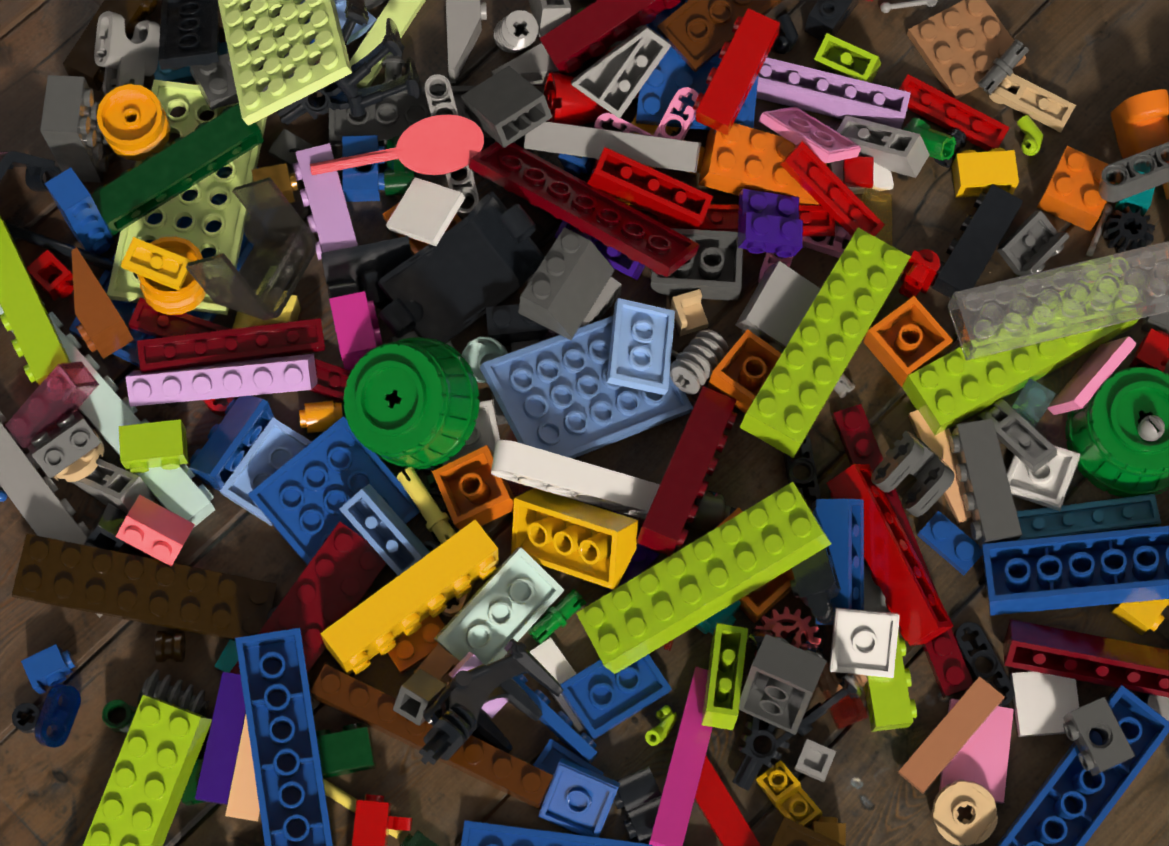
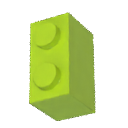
M826 33L814 58L816 65L824 70L870 83L873 82L881 66L879 56Z
M181 419L118 426L120 461L127 471L144 473L149 471V468L154 467L172 470L179 468L181 464H188L186 428Z

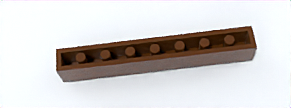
M324 664L310 691L315 700L419 751L425 745L423 738L433 727L426 720L418 726L393 711L396 698ZM472 735L449 760L439 759V761L537 809H540L553 779V775Z

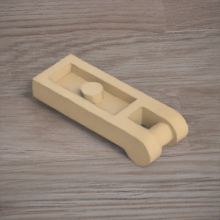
M1012 74L1010 77L1006 76L992 92L993 94L989 95L993 102L1005 104L1025 115H1029L1031 118L1060 133L1076 106L1015 74ZM1013 88L1017 90V93L1015 95L1008 90Z

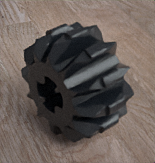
M1129 206L1124 207L1122 212L1117 209L1104 224L1106 230L1103 233V238L1110 240L1108 248H1118V256L1122 255L1124 251L1127 252L1129 257L1134 256L1136 252L1144 253L1147 246L1151 245L1154 240L1152 233L1155 231V225L1148 224L1150 215L1144 217L1140 215L1141 208L1136 209L1135 212H1132Z

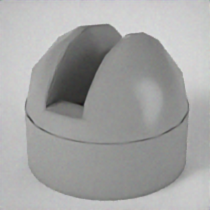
M1156 415L1146 416L1138 424V434L1145 441H1156L1165 431L1163 419Z

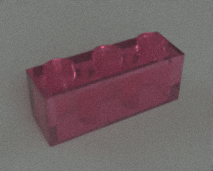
M82 362L58 364L5 426L21 447L27 448L32 444L31 440L43 431L49 433L58 426L56 423L63 416L69 413L74 414L98 387L99 383Z

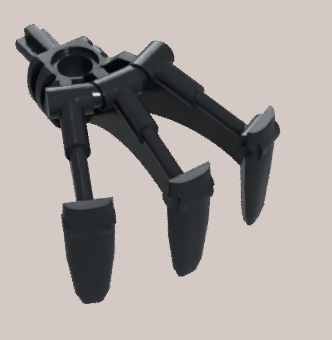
M346 0L344 13H346L345 17L347 20L342 28L345 45L356 23L362 26L368 22L369 16L364 0ZM387 18L386 35L383 37V41L368 55L351 66V74L316 91L323 94L320 97L308 95L278 110L277 114L280 116L282 123L288 125L306 112L316 120L319 118V114H327L329 108L332 110L350 108L351 115L359 117L366 113V107L382 102L383 98L407 90L408 95L418 99L422 89L414 60L411 57L406 60L404 76L372 87L359 89L356 86L371 72V68L389 52L393 56L398 55L400 58L402 57L405 47L401 42L400 34L394 21L391 18Z
M752 629V632L749 633L748 641H751V645H757V652L766 634L774 637L771 630ZM808 641L802 643L799 647L802 650L815 652L822 659L824 657L823 649ZM846 674L841 678L842 682L839 683L843 687L841 690L822 704L819 702L805 712L797 731L801 737L814 728L812 723L826 714V710L843 697L849 695L851 699L853 697L857 699L862 695L864 689L853 674ZM754 716L753 722L747 720L745 726L752 731V734L743 733L741 739L747 744L746 746L738 745L737 749L745 753L746 756L732 780L737 786L748 791L762 765L765 764L770 768H774L775 764L771 759H781L783 755L777 748L789 749L791 744L787 740L794 735L785 731L776 738L773 733L776 726L769 724L767 729H759L760 719ZM765 735L771 739L772 748L768 752L762 753L755 749L754 739L757 736Z
M512 638L504 648L507 651L506 657L487 665H479L468 671H459L423 714L424 719L433 727L423 738L425 745L419 751L423 756L421 761L424 764L429 761L434 765L440 758L446 761L449 760L471 735L509 754L513 749L510 741L481 711L483 704L497 698H504L537 722L543 715L540 708L512 678L528 673L557 697L564 691L563 688L527 650L524 643L517 642Z

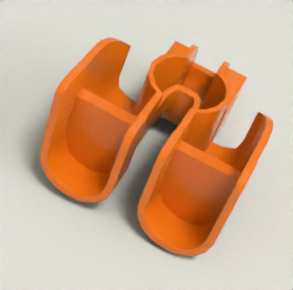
M1166 89L1152 90L1134 95L1124 100L1111 112L1117 143L1123 159L1169 142V95ZM1169 182L1163 184L1166 200L1169 199Z

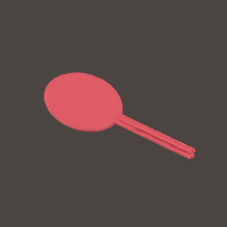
M436 115L422 119L408 127L400 136L395 148L310 164V170L312 175L399 159L405 167L420 174L442 175L452 173L469 165L470 159L482 151L484 135L480 127L468 118L458 115Z

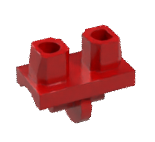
M923 249L917 252L914 250L900 280L904 281L899 290L900 294L910 299L913 296L917 297L920 291L925 294L927 293L940 268V258L934 251Z

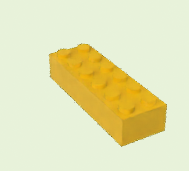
M476 519L321 632L325 647L347 675L353 672L355 674L361 673L371 664L369 660L378 653L384 655L391 651L397 644L395 641L402 635H412L422 626L420 622L429 615L433 618L447 608L445 603L456 596L457 599L463 597L472 589L471 584L479 578L485 580L494 574L497 570L496 566L499 564L498 547Z

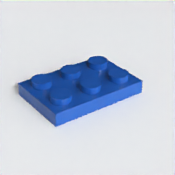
M649 654L616 674L607 669L600 659L560 684L564 690L561 693L592 740H595L672 690Z

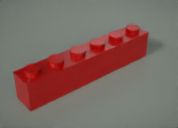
M853 464L827 482L831 491V499L864 500V559L872 571V579L881 588L886 598L885 603L891 613L900 614L899 630L902 637L910 646L926 644L954 627L885 493L872 483L871 476L873 470L870 464Z

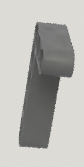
M1169 142L1106 166L1102 171L1099 185V194L1102 199L1108 202H1117L1169 182V163L1165 162L1169 161Z

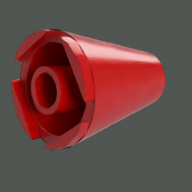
M558 72L548 73L544 86V95H547V104L552 118L547 120L548 122L581 126L595 123L600 115L610 112L572 86L571 80L575 77Z

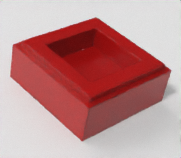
M858 156L843 160V183L847 187L872 188L874 157Z

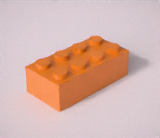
M736 123L733 124L728 136L712 128L708 131L698 185L739 196L742 189L799 197V205H819L780 165L795 148V144L782 136Z

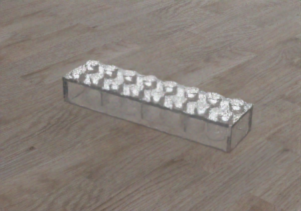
M1169 241L954 292L948 304V309L966 361L1169 312Z

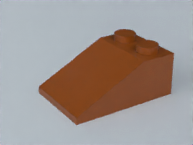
M76 247L71 250L75 315L81 323L76 328L90 351L98 350L101 357L105 358L134 341L119 312Z

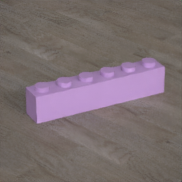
M767 57L758 75L756 98L790 107L796 106L799 109L839 119H844L848 115L901 129L911 92Z
M314 354L252 359L141 373L140 370H136L126 376L130 407L312 390L318 384Z

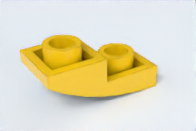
M781 760L775 764L774 768H769L756 778L761 789L783 818L786 817L802 826L808 827L822 816V811L801 788V783Z

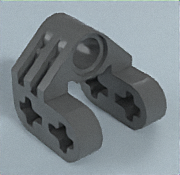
M905 431L902 434L904 438L901 441L897 439L894 443V449H888L885 452L887 456L873 471L871 481L883 492H890L910 473L917 481L903 496L902 507L913 516L919 517L926 513L953 483L955 474L924 442L913 433Z

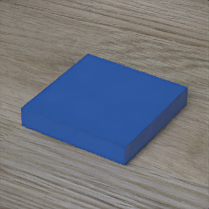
M561 758L538 817L579 835L599 838L621 783Z

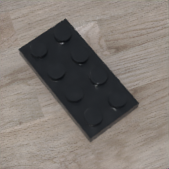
M162 0L158 56L161 70H177L194 65L207 66L219 62L221 13L218 0Z

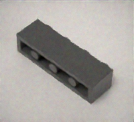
M993 418L957 424L949 436L951 452L957 455L959 464L956 465V473L959 482L964 483L966 493L963 494L965 509L971 511L973 522H971L970 528L973 539L978 540L980 549H982V544L1017 541L1021 537L1022 532Z

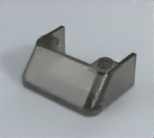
M268 177L235 187L232 191L249 212L244 224V233L254 246L240 271L235 268L224 253L189 262L186 265V269L213 302L262 320H269L280 316L315 255L317 245L312 231L273 180Z

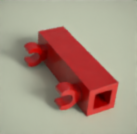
M365 794V800L356 801L352 846H387L389 829L411 831L412 818L391 816L392 803L384 802L385 796Z

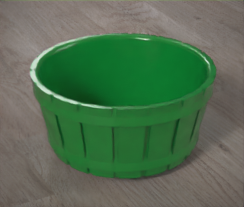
M406 338L382 344L370 350L352 369L344 390V412L352 433L366 448L375 452L385 461L400 467L426 469L448 461L451 456H455L463 448L466 440H469L476 425L475 420L478 418V384L468 362L450 345L431 338ZM393 390H397V396L401 398L400 404H394L393 408L389 407L390 402L386 400V395L392 394Z
M1132 367L1119 370L1109 376L1083 408L1069 411L1065 427L1067 448L1070 451L1080 453L1077 469L1097 488L1123 498L1150 494L1158 495L1169 489V374L1147 367ZM1140 411L1144 414L1150 412L1152 415L1163 419L1165 431L1158 440L1153 442L1145 441L1138 434V420L1140 418L1138 413Z

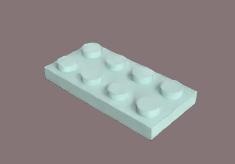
M518 547L434 639L459 661L471 652L483 664H490L507 654L504 648L513 638L518 642L563 593L564 589L525 550Z

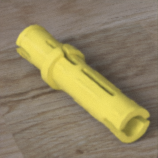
M413 467L404 469L411 480L409 481L401 471L397 475L398 481H400L426 520L427 529L430 532H434L441 544L456 534L448 522L449 516L446 512L442 513L415 472V469Z

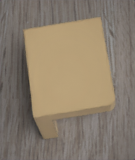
M700 289L672 297L670 310L675 311L674 322L680 336L708 328L709 323L701 304L702 293Z

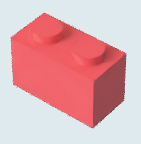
M139 495L115 537L172 567L195 524Z

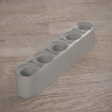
M440 74L430 76L425 82V94L431 117L443 113L458 115L449 80ZM436 85H441L446 88V92L442 96H434L430 93L431 89ZM469 165L462 168L468 173L464 180L456 181L451 177L452 173L446 174L450 189L462 192L464 197H471L475 201L474 205L469 209L461 207L458 209L456 214L462 218H466L479 203L473 172Z

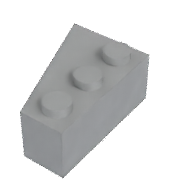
M645 25L571 80V85L620 119L669 50L671 44Z

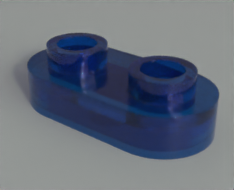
M60 684L54 686L49 691L35 726V738L41 745L55 748L63 745L68 739L81 704L80 693L75 687ZM62 695L63 702L59 705L58 699ZM51 726V733L47 735V728Z

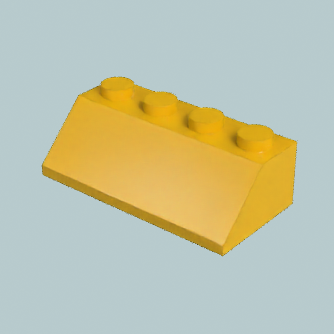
M533 488L514 498L511 554L518 547H521L540 565L613 590L618 587L636 551L638 520L537 488Z

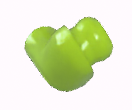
M1025 115L1017 121V125L1025 134L1021 149L1025 155L1033 156L1040 151L1043 133L1030 116Z
M665 705L655 714L661 723L646 733V742L651 746H655L665 740L677 721L676 712L673 713L668 705Z

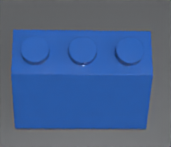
M240 396L237 400L233 399L229 403L225 411L226 416L222 422L212 427L207 437L209 439L202 449H197L190 459L191 465L189 468L195 477L220 492L270 420L275 418L269 403L264 399L254 396Z

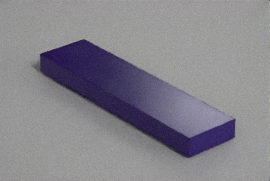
M222 672L195 795L196 800L228 805L246 715L240 674Z

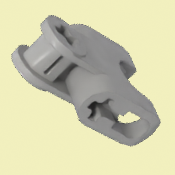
M106 11L99 16L94 59L98 66L105 67L104 95L116 87L127 84L143 86L144 76L150 77L155 73L159 56L160 26L158 23L149 20L139 22L135 26L132 39L129 40L125 33V19L122 15Z

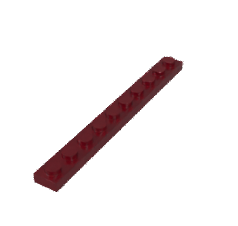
M862 404L834 412L832 419L850 464H870L874 471L883 461V457ZM896 489L884 492L935 589ZM951 628L928 643L922 644L943 698L967 691L973 685Z

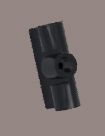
M405 236L322 253L321 259L329 298L365 291L367 301L373 300L374 304L389 301V298L381 290L377 282L384 275L412 257L409 237Z

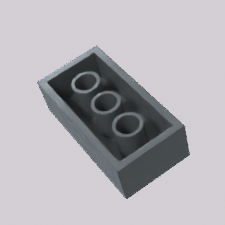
M48 75L40 131L62 172L71 167L81 182L102 183L103 172L108 171L109 160L108 155H106V148L110 145L98 126L96 116L99 102H96L94 99L93 89L89 88L85 77Z

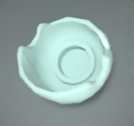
M479 336L468 342L462 352V357L470 365L476 381L487 383L480 370L482 363L508 354L505 346L496 339Z

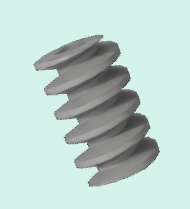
M517 10L511 12L495 26L494 40L496 45L507 53H516L528 47L535 41L538 35L539 26L537 20L527 11Z
M708 329L698 332L695 338L690 341L689 345L684 348L683 352L670 365V377L676 387L687 394H696L700 387L705 384L706 380L711 377L712 371L725 357V353L728 352L727 342L715 331Z

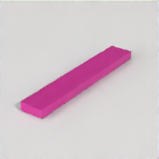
M695 667L649 841V845L683 846L713 728L701 725L708 670Z

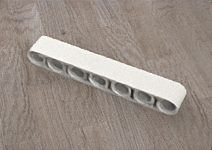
M499 440L495 442L491 468L492 475L641 519L646 518L660 484L515 441Z

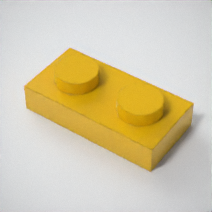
M133 237L121 267L180 291L192 265V260Z

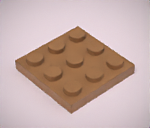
M962 0L913 26L907 32V36L945 91L955 99L979 88L977 83L994 65L992 62L996 58H1000L1014 41L986 0ZM1024 55V57L1018 62V64H1017L1015 67H1017V66H1019V65H1021V64H1023V63L1025 62V60H1026V56H1025V55Z

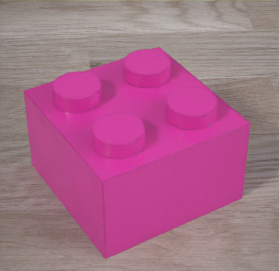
M365 291L329 298L344 368L352 371L357 362L367 352L383 344L374 301H367Z

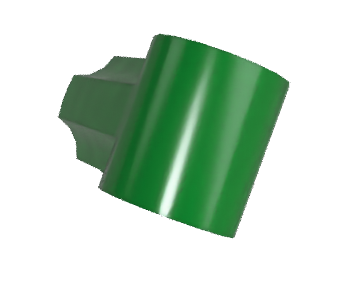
M915 117L904 127L903 130L921 135L930 154L929 157L943 161L945 159L949 160L953 156L956 145L954 136L933 130L926 122Z

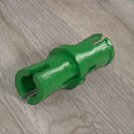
M572 589L554 607L550 606L546 610L547 613L528 630V633L532 634L531 637L541 645L559 627L564 628L567 625V620L582 606L586 605V601L581 599L582 596L575 589Z

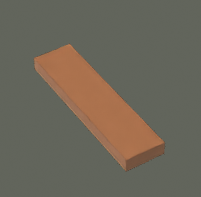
M979 676L902 766L898 774L924 794L1003 701L1005 696Z

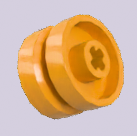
M127 84L114 88L100 102L96 116L98 126L106 141L117 155L127 160L140 161L153 153L162 151L169 140L171 128L162 104L151 90L142 85Z
M177 236L162 237L150 242L152 245L192 260V265L180 291L137 274L141 292L147 304L154 310L167 315L184 314L195 309L203 301L208 290L205 263L199 249L189 240Z

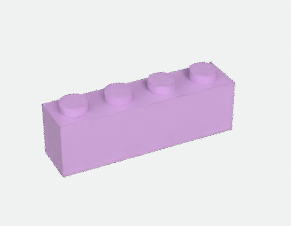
M330 143L296 151L298 162L293 163V168L297 181L303 179L305 188L300 190L304 207L310 206L312 215L307 216L311 233L317 232L319 241L314 242L318 260L321 259V254L324 252L358 246L338 172L333 171L312 175L310 170V164L334 159Z

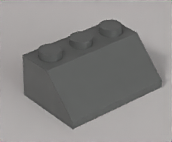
M564 227L521 294L518 313L572 341L614 273V268L590 240Z

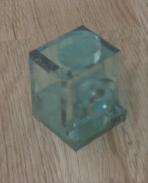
M1029 378L1012 408L1035 428L1056 393Z

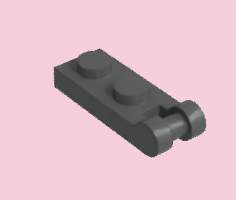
M999 399L993 404L991 410L988 412L983 411L977 416L978 421L993 418L998 440L1032 472L1035 473L1057 456V448L1005 400ZM1000 417L1005 418L1000 423L997 421Z

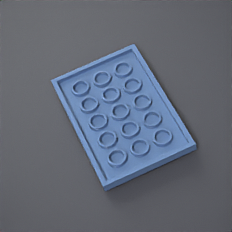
M613 316L580 327L572 341L562 335H558L483 362L480 366V370L518 443L572 459L689 414L693 406L685 392L676 387L670 376L669 388L665 395L607 383Z

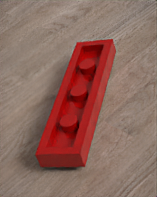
M907 74L898 89L911 92L908 110L948 131H951V129L960 130L966 135L967 141L986 151L999 148L1010 127L909 74Z
M803 141L797 144L780 163L852 237L857 228L876 236L885 226Z

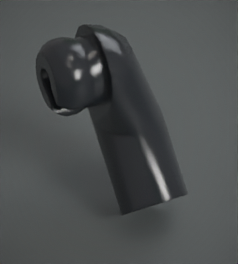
M784 14L777 19L780 22L782 33L775 40L773 46L779 54L790 52L798 40V33L789 14Z

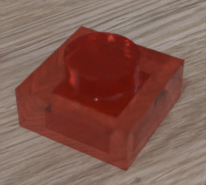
M846 695L828 708L837 730L868 718L860 697L857 699L853 697L851 699L849 695Z

